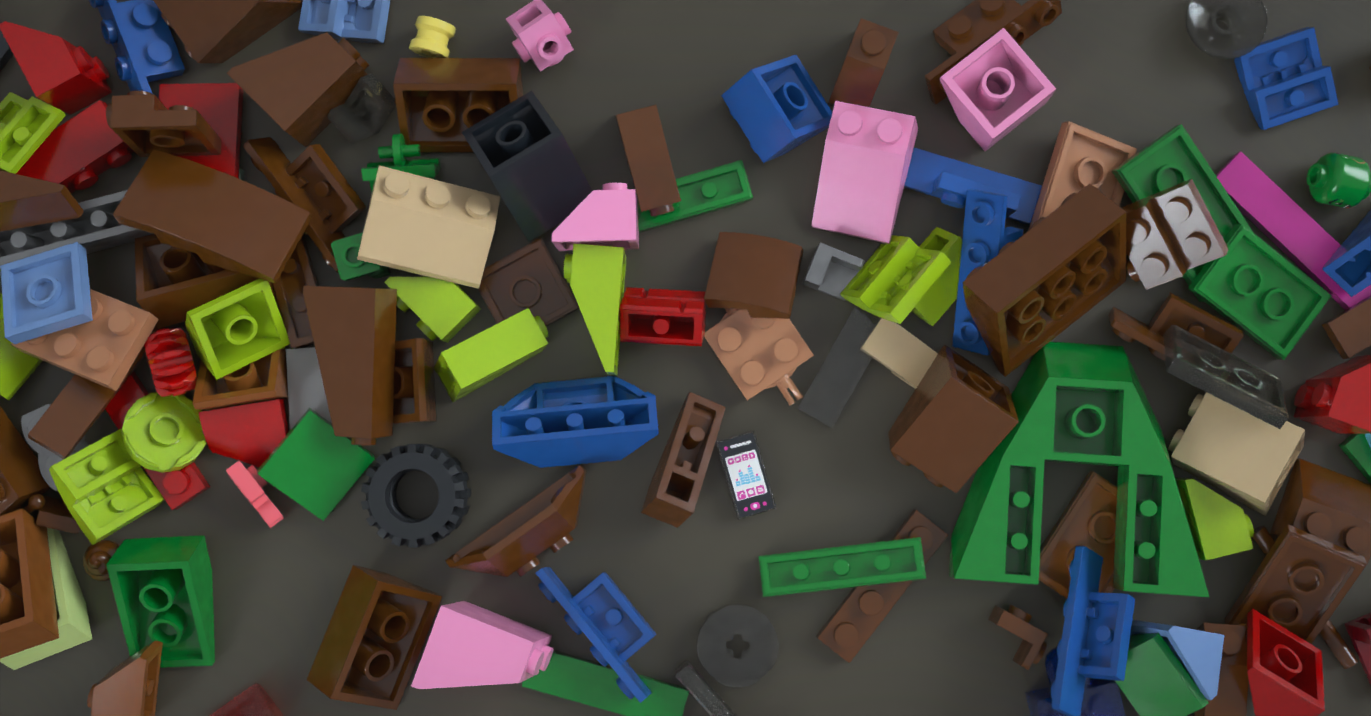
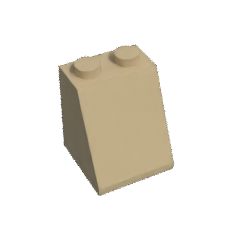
M1209 386L1204 396L1198 394L1193 400L1188 411V415L1192 419L1186 430L1178 429L1169 445L1168 450L1173 452L1171 455L1172 462L1175 466L1266 516L1304 447L1305 429Z

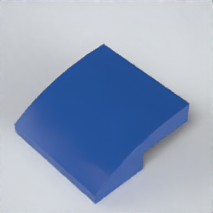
M1305 27L1232 52L1246 99L1261 130L1339 105L1331 66H1322L1314 27Z

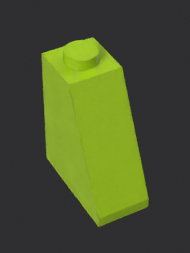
M527 308L441 352L434 369L452 402H455L542 352L549 344L546 340L549 337L548 330L542 319L538 315L533 317L530 309Z

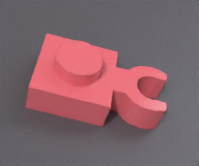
M237 461L226 470L230 479L270 529L284 519L277 507L262 490V487L267 485V482L257 474V469L253 465L246 469L240 461Z

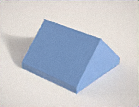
M1132 620L1131 634L1159 633L1205 698L1212 700L1217 696L1224 635L1173 625Z

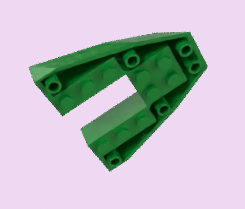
M1065 342L1047 343L1035 353L1011 394L1019 422L977 469L951 534L949 576L954 579L1039 585L1044 462L1118 466L1113 588L1129 592L1209 597L1162 430L1124 346Z

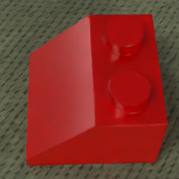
M4 21L0 23V30L37 98L71 115L112 93L106 82L110 75L105 65L97 56L91 57L82 46L76 47L62 37Z
M1371 355L1356 356L1307 379L1305 384L1296 393L1294 405L1297 408L1294 418L1338 434H1371Z
M1254 609L1247 613V673L1255 715H1320L1325 711L1322 650Z

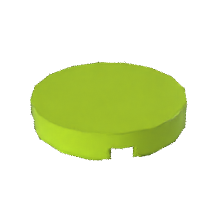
M157 392L150 393L138 399L126 413L121 430L123 445L131 458L146 469L162 473L181 470L193 463L205 447L206 440L199 418V412L202 411L196 410L192 404L193 401L185 395L162 397Z

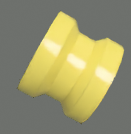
M418 16L415 23L418 29L417 35L410 41L409 49L428 58H448L450 53L447 48L448 41L454 37L456 28L450 23L437 18Z

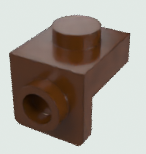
M1011 604L1007 611L995 605L988 620L1023 639L1013 661L1029 670L1032 663L1037 664L1042 659L1047 648V642L1044 640L1048 634L1029 624L1033 617Z

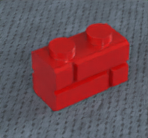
M626 287L620 304V341L702 346L706 328L705 292L651 288L645 291L644 288Z

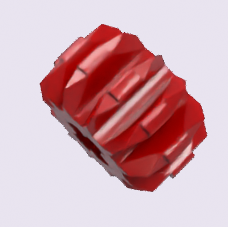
M165 328L150 334L144 347L156 392L162 397L171 395L174 397L194 390L197 374L186 333L181 328Z

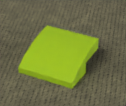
M9 92L0 103V170L16 174L66 116L65 113L33 96L26 100Z
M892 235L890 244L882 243L840 295L845 300L875 316L901 324L950 265L951 261L942 251L922 249L910 237Z
M122 429L52 465L49 469L64 503L92 545L160 506L165 500L143 471L141 465L135 462L125 449L121 433Z

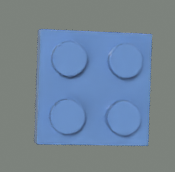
M75 242L0 266L5 338L13 344L93 321L86 248L80 243Z

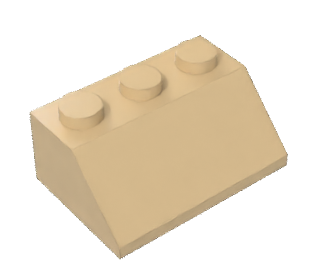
M379 165L357 260L479 289L495 231L500 196Z

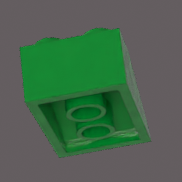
M205 536L124 539L106 566L130 657L153 641L163 642L160 668L213 666L215 662L213 579Z

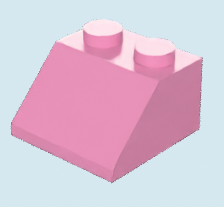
M1002 28L940 77V82L959 122L984 151H987L1044 106L1056 90L1054 85L1005 28Z
M605 183L602 185V190H593L552 232V243L558 251H573V244L624 247V250L639 249L638 200L635 189H627L626 183Z

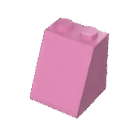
M466 601L442 605L411 686L417 689L520 683L537 675L539 670H546L553 654V648L549 646L552 635Z

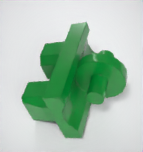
M393 134L392 146L378 147L380 159L393 158V161L368 162L367 168H362L361 172L362 180L370 182L371 191L373 190L379 165L436 180V175L441 170L440 158L407 160V157L420 156V145H406L403 134Z

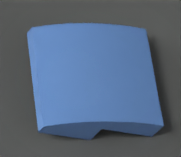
M303 0L298 30L302 33L317 36L327 32L332 38L336 39L344 37L350 41L384 44L390 0Z

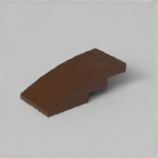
M155 149L113 213L119 224L154 233L161 243L197 253L204 263L272 283L277 282L313 217L309 211L234 176Z

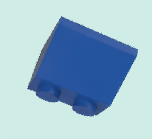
M797 55L751 69L721 95L729 108L730 114L738 122L750 141L751 148L758 154L763 163L788 153L829 128L832 116L830 107Z

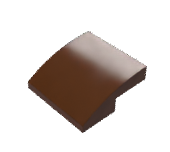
M720 232L704 296L708 308L747 309L751 318L790 319L804 252L802 246L766 236Z

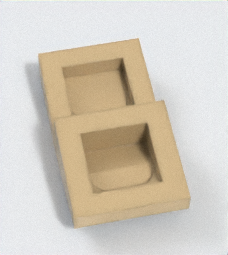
M880 318L860 350L890 369L892 374L914 389L917 388L938 353L897 323Z

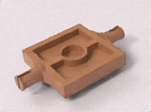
M724 308L727 313L718 324L704 333V337L747 401L762 390L775 386L778 387L789 406L794 404L795 400L787 388L791 390L797 400L804 397L790 376H792L799 365L813 357L814 354L790 319L751 318L747 309Z

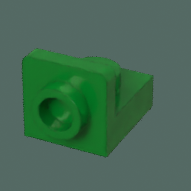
M363 233L331 243L340 278L344 281L365 275L374 279L391 275L389 267L357 260Z

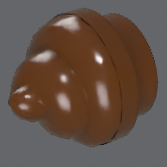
M101 540L94 545L91 544L83 556L85 572L91 578L98 581L110 580L106 564L120 545L111 540Z

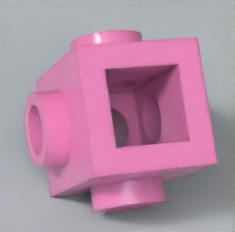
M533 0L506 18V21L517 37L516 40L511 42L524 63L531 59L540 72L547 67L558 64L566 54L574 50L566 37L571 33V29L559 12L553 14L542 0Z

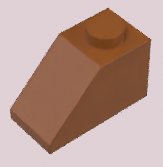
M153 641L111 669L99 683H95L92 686L87 699V706L91 708V716H155L163 642Z

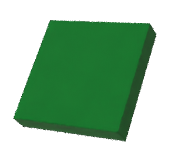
M309 407L260 466L257 474L324 521L375 457L361 445L351 444L350 437L335 436L333 425Z

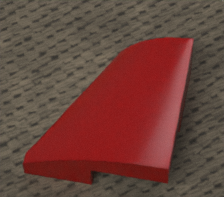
M284 399L199 412L203 434L212 453L260 467L288 434Z

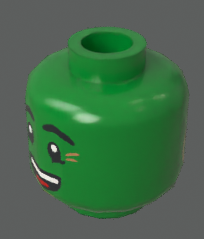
M1330 152L1320 157L1307 173L1306 180L1310 194L1318 203L1351 208L1366 199L1371 192V171L1369 165L1364 159Z

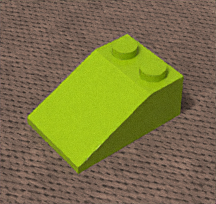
M573 244V254L565 255L564 279H567V283H570L605 372L608 375L617 376L620 348V304L624 297L627 259L624 247Z

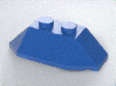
M615 376L534 383L514 396L504 406L500 405L492 411L493 450L539 468L622 460L659 434L656 396L649 392H643L635 385Z

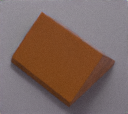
M285 347L218 380L214 378L204 363L200 361L192 404L196 410H215L276 399H288Z

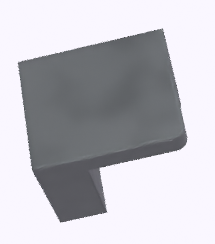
M819 243L802 284L845 301L840 293L862 269L865 260Z

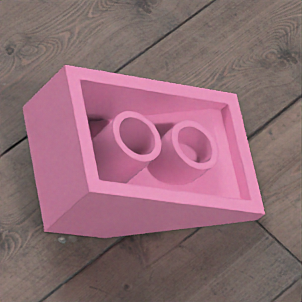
M835 101L825 140L812 228L890 244L918 133L915 116Z

